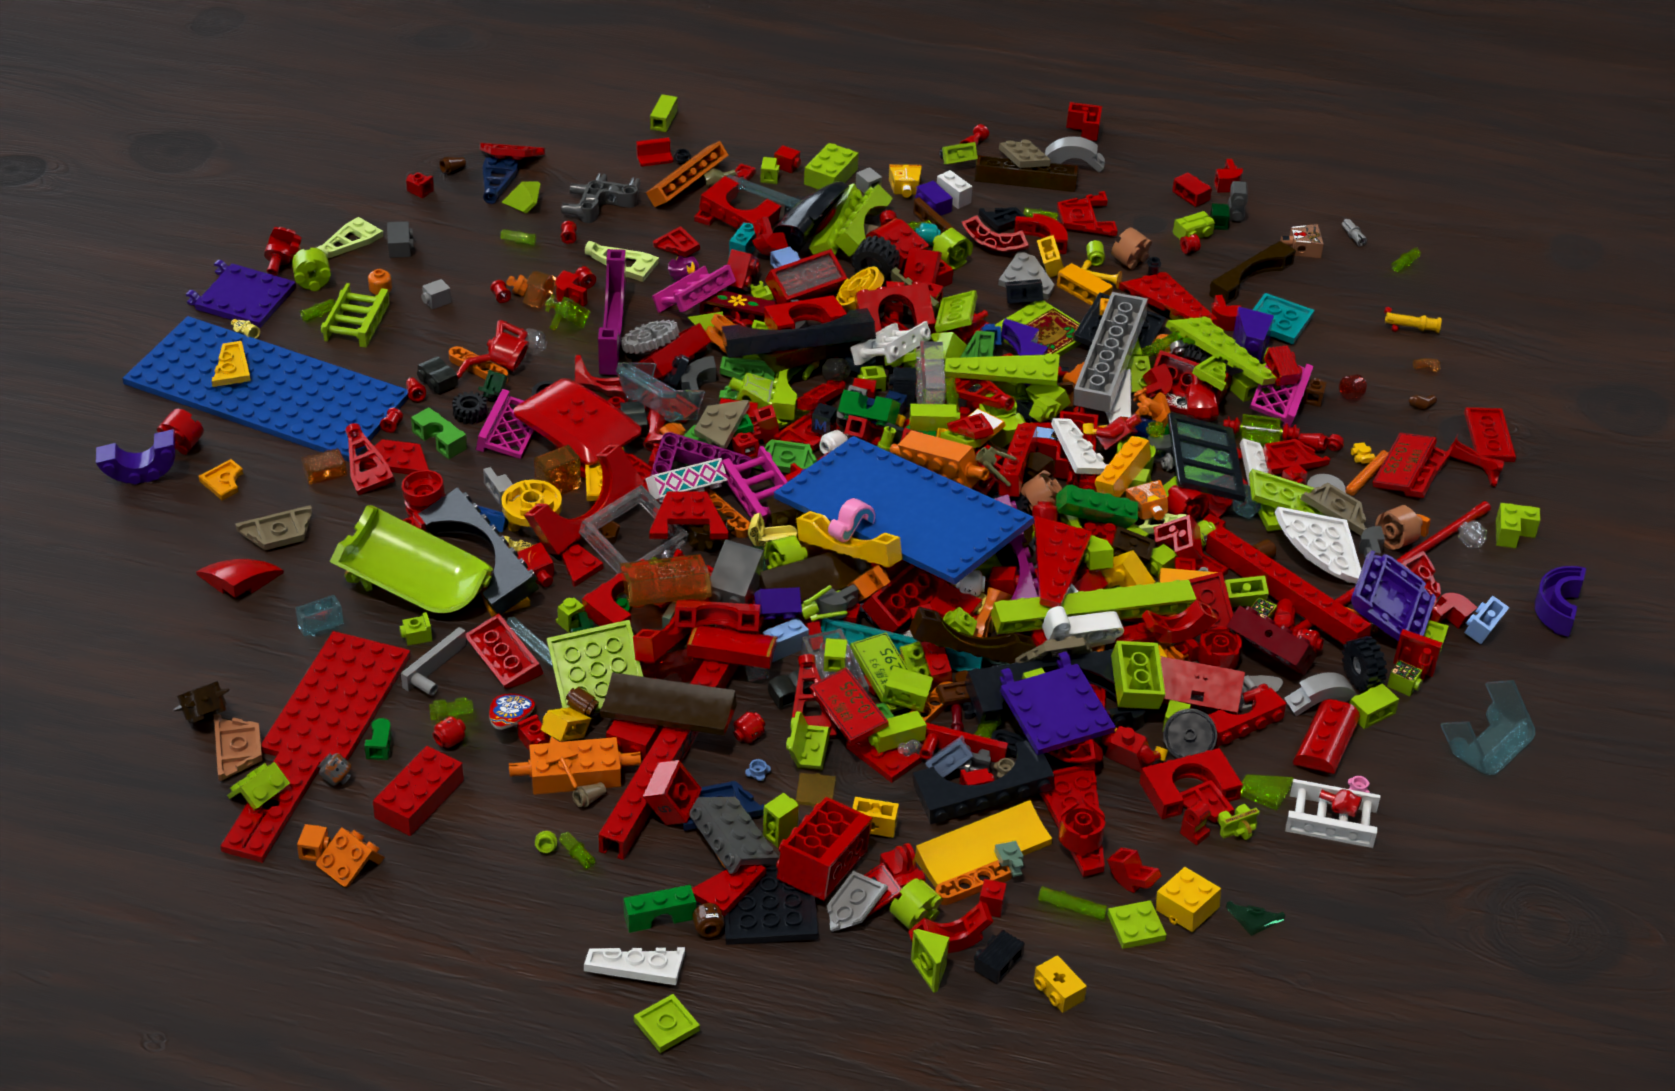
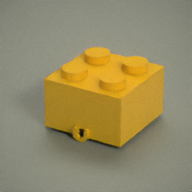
M1184 867L1157 891L1156 911L1168 917L1172 924L1178 923L1193 932L1220 907L1221 888Z

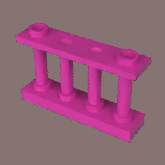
M724 265L711 274L708 273L706 266H703L654 294L652 298L658 312H662L674 304H677L680 312H685L736 282L730 265Z
M760 446L758 456L753 460L739 465L733 464L729 458L722 460L728 479L726 482L752 519L754 514L761 513L764 525H766L768 509L767 507H762L759 500L773 496L774 491L788 481L774 463L771 454L763 446ZM759 465L766 471L748 479L742 478L740 472ZM771 479L775 484L774 487L756 494L749 488V486Z

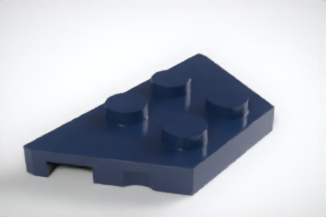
M736 781L701 787L702 790L699 797H736L750 817L764 815V804L760 806L754 801V796L748 791L743 790L742 786ZM690 816L687 823H683L684 831L698 828Z

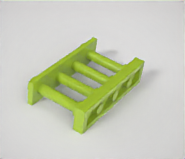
M346 283L343 290H340L339 297L326 321L321 325L324 341L328 342L332 333L349 335L359 339V347L367 348L390 304L388 289L381 288L378 295L368 296L351 293L350 283ZM350 300L372 303L373 305L364 307L348 303ZM344 311L367 314V316L358 318L342 314ZM338 322L361 325V327L352 329L336 325Z

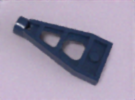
M495 157L485 158L482 169L485 189L483 199L486 203H495L515 178L519 169V160ZM491 173L506 175L504 177L491 176ZM490 184H500V186H489V185H490Z

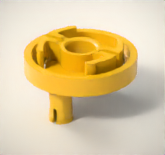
M877 267L865 268L844 281L836 299L846 312L855 310L856 292L862 289L876 290L881 287L884 282V275Z
M524 480L508 487L502 495V511L508 519L509 530L518 531L521 526L531 527L524 514L538 503L548 504L559 515L562 509V497L559 490L554 485L541 480Z

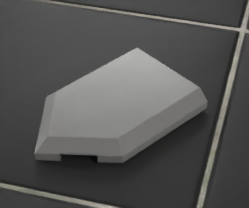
M853 871L827 904L831 932L862 923L888 889V886Z

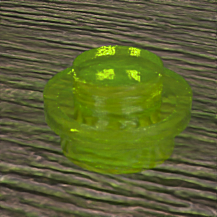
M1150 422L1146 432L1152 437H1160L1161 434L1165 433V428L1161 422Z

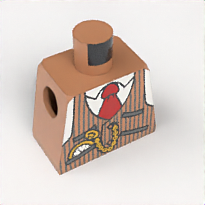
M1318 224L1295 226L1291 228L1290 236H1281L1283 243L1296 250L1295 256L1321 258L1324 243Z

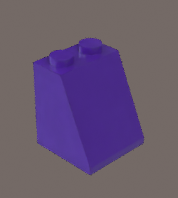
M1238 307L1233 339L1240 347L1245 348L1252 357L1257 358L1261 364L1269 344L1274 315Z

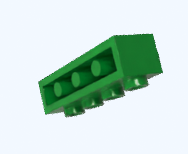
M1066 485L1056 494L1057 512L1099 523H1112L1116 527L1119 526L1127 529L1138 520V502L1131 501L1129 498H1119L1108 493H1098L1092 489L1077 488L1075 485Z

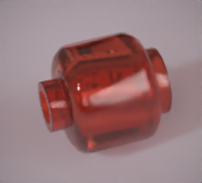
M1359 374L1345 376L1339 383L1340 393L1346 399L1359 398L1365 394L1367 389L1366 380Z

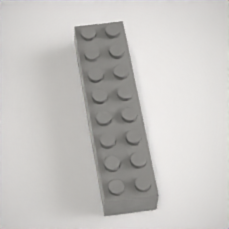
M1115 292L1111 293L1074 388L1075 406L1106 412L1111 411L1147 316L1148 298Z

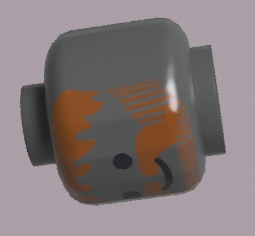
M329 753L318 765L320 768L319 775L332 786L338 783L343 785L351 777L349 771L352 766L339 753L333 755Z

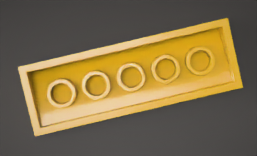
M1031 800L916 845L915 861L936 888L938 884L997 861L998 858L994 852L996 844L1016 841L1024 856L1051 845L1052 837L1045 829Z

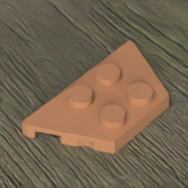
M220 714L214 715L218 779L222 781L262 761L259 723L246 722L238 718H233L231 721L222 719Z

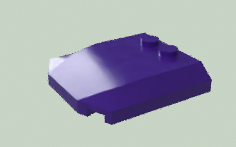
M1370 551L1364 561L1351 601L1355 611L1399 641L1402 629L1424 636L1436 596L1434 593L1430 596L1424 588L1426 583L1423 579L1393 557L1386 554L1378 556L1375 555V551Z

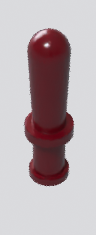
M954 704L951 707L953 721L951 729L962 731L964 729L962 708L959 704Z

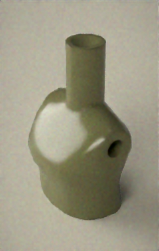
M711 169L703 175L707 187H710L724 176L728 178L735 177L736 172L731 170L723 173L720 170Z

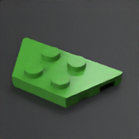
M772 439L764 447L771 454L774 463L781 472L790 473V466L793 463L802 469H807L817 462L809 444ZM761 465L753 467L755 469L764 470V468Z

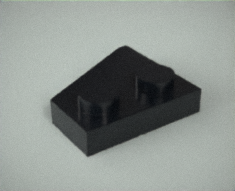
M1016 207L995 208L991 212H986L984 208H980L978 214L997 232L1015 226L1016 216L1026 217Z

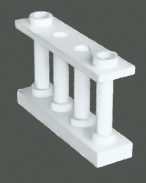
M927 321L905 331H899L898 323L890 324L876 332V339L863 340L850 347L854 364L861 365L875 356L886 355L887 363H892L930 340V329Z
M1293 779L1290 797L1297 798L1295 811H1289L1285 832L1373 848L1377 827L1370 826L1371 812H1377L1380 795L1346 789L1362 797V802L1358 809L1362 810L1361 824L1348 822L1347 814H1339V820L1326 818L1327 804L1332 803L1319 798L1321 790L1336 795L1339 790L1345 788ZM1305 800L1319 802L1317 816L1304 813Z

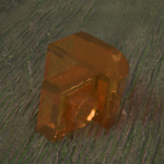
M539 271L532 272L527 280L528 288L523 303L541 309L545 296H552L556 278L553 275Z

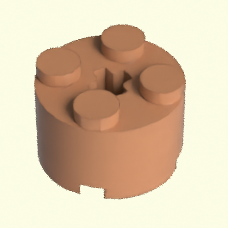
M1131 227L1126 229L1119 236L1121 237L1119 243H1114L1111 254L1122 264L1133 270L1140 261L1145 262L1149 257L1147 252L1152 245V241L1136 229Z
M1045 470L1026 482L1021 489V493L1031 503V510L1034 505L1038 504V501L1053 502V505L1056 506V494L1062 490L1059 482L1056 479L1052 481L1048 477L1051 474Z
M1406 505L1398 506L1380 514L1375 523V526L1382 527L1385 537L1384 546L1391 550L1416 542L1420 537L1421 526L1423 525L1422 518L1417 516Z

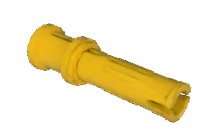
M1387 312L1385 317V324L1415 327L1420 331L1430 330L1435 331V333L1440 332L1442 322L1441 317L1435 319L1428 318L1426 315L1415 317Z

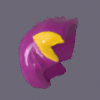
M678 256L676 260L672 259L668 263V271L673 280L676 281L699 269V263L693 256L688 258Z

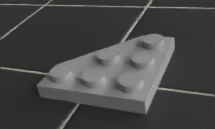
M1019 251L998 282L999 286L1006 287L1005 282L1041 279L1043 299L1046 300L1053 293L1055 286L1035 256Z

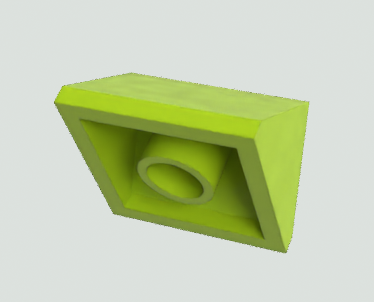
M916 929L913 930L911 961L932 992L935 993L939 989L946 969L949 937Z

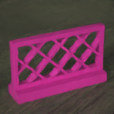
M1306 364L1305 368L1301 366L1302 376L1298 384H1292L1293 387L1286 388L1285 385L1280 386L1282 390L1275 391L1273 385H1276V383L1269 385L1258 384L1249 408L1283 421V426L1288 423L1289 427H1291L1314 366ZM1268 387L1271 393L1264 394L1262 388ZM1285 394L1288 400L1282 401L1279 395ZM1274 397L1277 403L1271 404L1268 398ZM1263 400L1266 406L1258 405L1256 401ZM1281 407L1284 413L1276 412L1274 408Z
M502 389L478 435L476 450L484 452L485 448L521 459L535 430L529 426L524 427L523 422L514 416V411L510 407V404L519 405L524 401L509 396L510 391ZM512 416L514 420L506 421L504 417ZM517 424L519 429L512 430L510 426ZM505 427L507 432L500 433L498 429ZM521 433L525 435V438L518 439L516 436ZM510 436L513 438V441L506 442L504 439ZM498 439L501 442V444L491 443V441ZM517 445L520 450L516 451L510 447Z

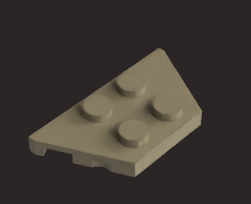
M749 400L707 406L694 428L695 435L705 439L711 445L715 443L720 448L726 449L750 407Z
M1330 483L1316 487L1310 493L1304 492L1300 500L1319 510L1324 515L1347 520L1349 529L1359 535H1362L1363 531L1367 529L1364 526L1366 517L1362 511V503Z
M309 505L236 523V530L264 550L304 541L312 516V507Z
M1069 636L1062 641H1056V639L1046 640L1038 647L1015 658V662L1024 663L1031 662L1032 660L1051 659L1059 657L1058 653L1065 651L1069 656L1073 654H1086L1093 651L1091 645L1084 637L1076 638V636Z

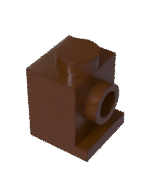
M1319 378L1309 379L1302 403L1321 407L1327 382H1323ZM1309 393L1319 395V398L1308 397Z

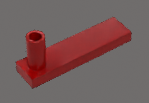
M926 723L925 740L921 743L923 745L919 753L923 759H930L936 747L943 749L963 735L965 738L964 742L971 747V752L978 754L981 749L990 751L991 761L998 762L1000 759L1007 757L1008 743Z

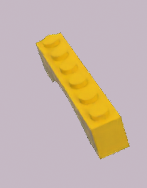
M809 511L796 518L798 538L809 545L820 546L823 549H830L839 554H846L853 558L866 560L869 563L880 564L883 567H892L895 563L902 560L901 541L898 536L883 533L872 540H861L851 537L849 541L843 543L829 535L828 527L830 521L825 515Z

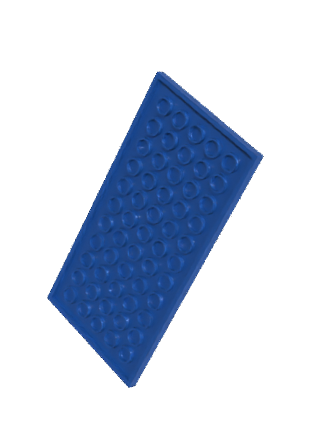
M855 436L849 438L774 491V499L803 513L812 511L825 515L830 522L833 519L838 520L839 511L847 500L855 498L865 502L875 511L874 524L862 518L852 536L861 540H872L883 533L898 536L901 541L902 560L954 585L1034 524V517Z

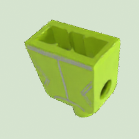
M746 373L742 381L732 377L728 387L738 391L736 400H749V402L758 403L759 409L769 405L774 381Z

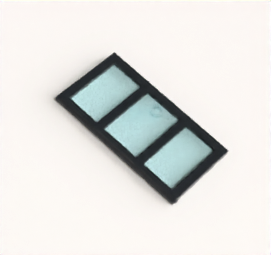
M1168 413L1167 420L1177 485L1182 488L1244 502L1246 494L1233 428Z

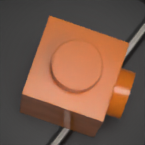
M305 824L297 843L299 859L317 862L331 842V837H328L327 827Z

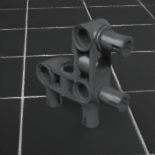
M598 173L596 180L586 185L571 183L570 194L583 196L578 204L563 202L561 213L576 215L582 222L592 223L596 220L599 214V207L602 204L633 208L637 206L638 188L641 181L639 178L635 180V177L630 179L629 185L606 182L607 175L603 173L601 177V173Z

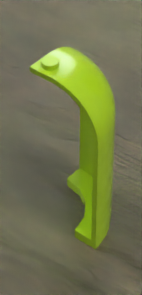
M373 505L366 506L354 527L357 530L353 536L348 535L343 541L338 543L330 560L331 563L423 609L435 613H449L468 605L480 593L483 587L489 585L492 579L490 575L493 571L489 564L476 556Z

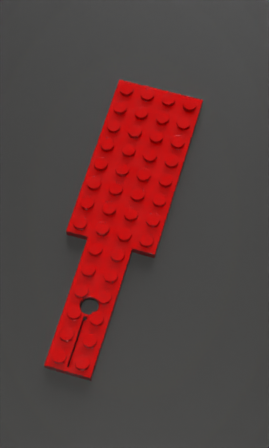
M336 631L331 633L261 743L262 753L276 756L273 762L277 764L290 782V784L269 799L277 800L280 803L279 806H273L266 810L261 805L253 810L250 804L247 803L220 846L221 852L261 863L264 862L320 769L318 765L329 753L332 755L339 753L347 761L349 760L411 657L410 650Z

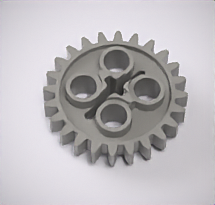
M657 320L649 322L647 325L643 324L640 328L636 327V330L629 331L628 334H625V337L621 338L620 342L623 351L626 353L650 352L654 348L658 349L659 346H665V343H671V340L679 336L678 333L680 331L677 322H674V320H662L660 322Z

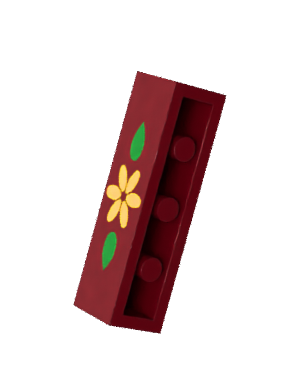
M720 290L700 302V314L723 311V316L733 321L735 313L738 312L740 314V321L749 319L753 322L754 320L764 322V306L775 305V301Z

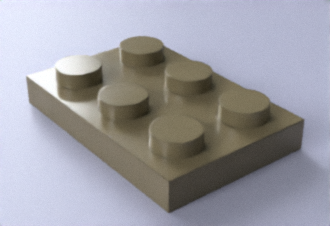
M1008 140L1004 143H999V150L1019 168L1050 166L1051 160L1029 140H1021V142Z

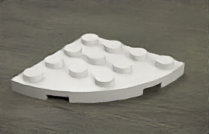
M1277 507L1275 515L1279 525L1291 543L1307 560L1333 576L1346 582L1357 584L1361 567L1347 520Z

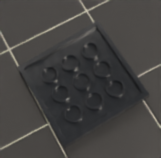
M776 865L764 866L766 874L725 916L726 945L818 939L815 896L778 880Z

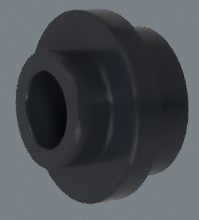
M678 149L674 159L681 164H685L691 159V154L687 149Z

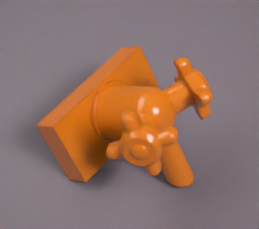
M1146 388L1138 390L1134 393L1135 398L1133 399L1134 402L1138 399L1140 401L1137 403L1139 409L1135 413L1139 417L1142 415L1151 416L1155 429L1161 431L1168 424L1167 415L1171 413L1166 396L1159 392L1151 399L1146 397Z

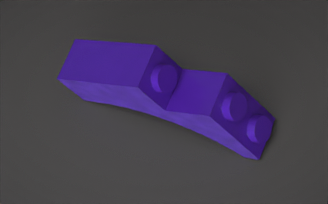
M1005 318L1002 323L1001 337L1014 347L1018 356L1047 354L1048 347L1038 344L1039 329Z

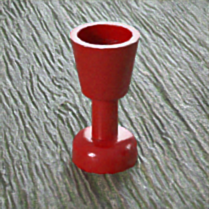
M978 124L973 129V135L962 140L960 144L975 142L977 146L978 140L984 141L989 137L988 128L985 125Z

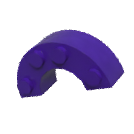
M172 429L155 433L153 446L141 453L126 452L119 448L116 443L96 447V464L103 473L117 481L139 484L156 480L166 474L174 463L175 432Z
M1558 567L1546 573L1541 579L1535 599V611L1539 619L1558 635L1567 637L1570 635L1577 606L1570 604L1564 598L1579 597L1586 572L1584 567Z

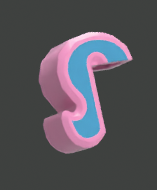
M852 498L847 500L839 511L838 520L833 519L830 522L828 533L840 542H847L862 518L874 524L875 511L870 505L859 499Z

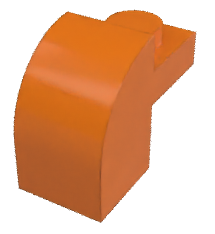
M877 564L847 586L849 587L854 584L859 589L858 602H860L878 589L890 583L886 570Z

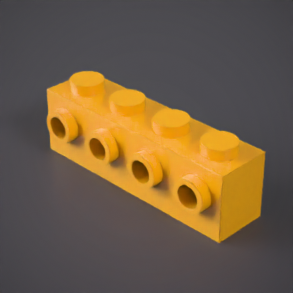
M1131 436L1124 443L1122 449L1118 454H1115L1113 460L1109 465H1106L1104 471L1096 478L1095 487L1098 493H1108L1115 497H1121L1125 489L1129 487L1151 459L1149 440Z

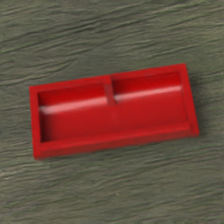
M1323 700L1294 757L1293 764L1335 774L1360 719L1357 708L1352 704L1339 700Z

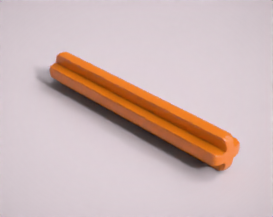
M1382 450L1349 483L1345 490L1346 494L1354 496L1381 468L1389 452Z

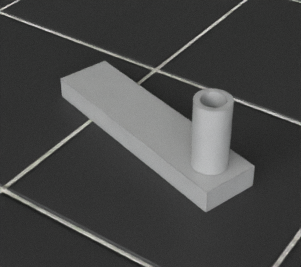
M458 627L401 672L402 688L409 692L416 686L430 696L434 695L438 690V685L426 677L466 646L465 630Z

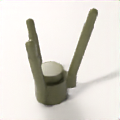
M992 446L989 450L985 447L977 453L976 460L988 468L996 479H1000L1010 487L1011 483L993 467L997 460L995 454L1016 461L1017 458L998 451Z

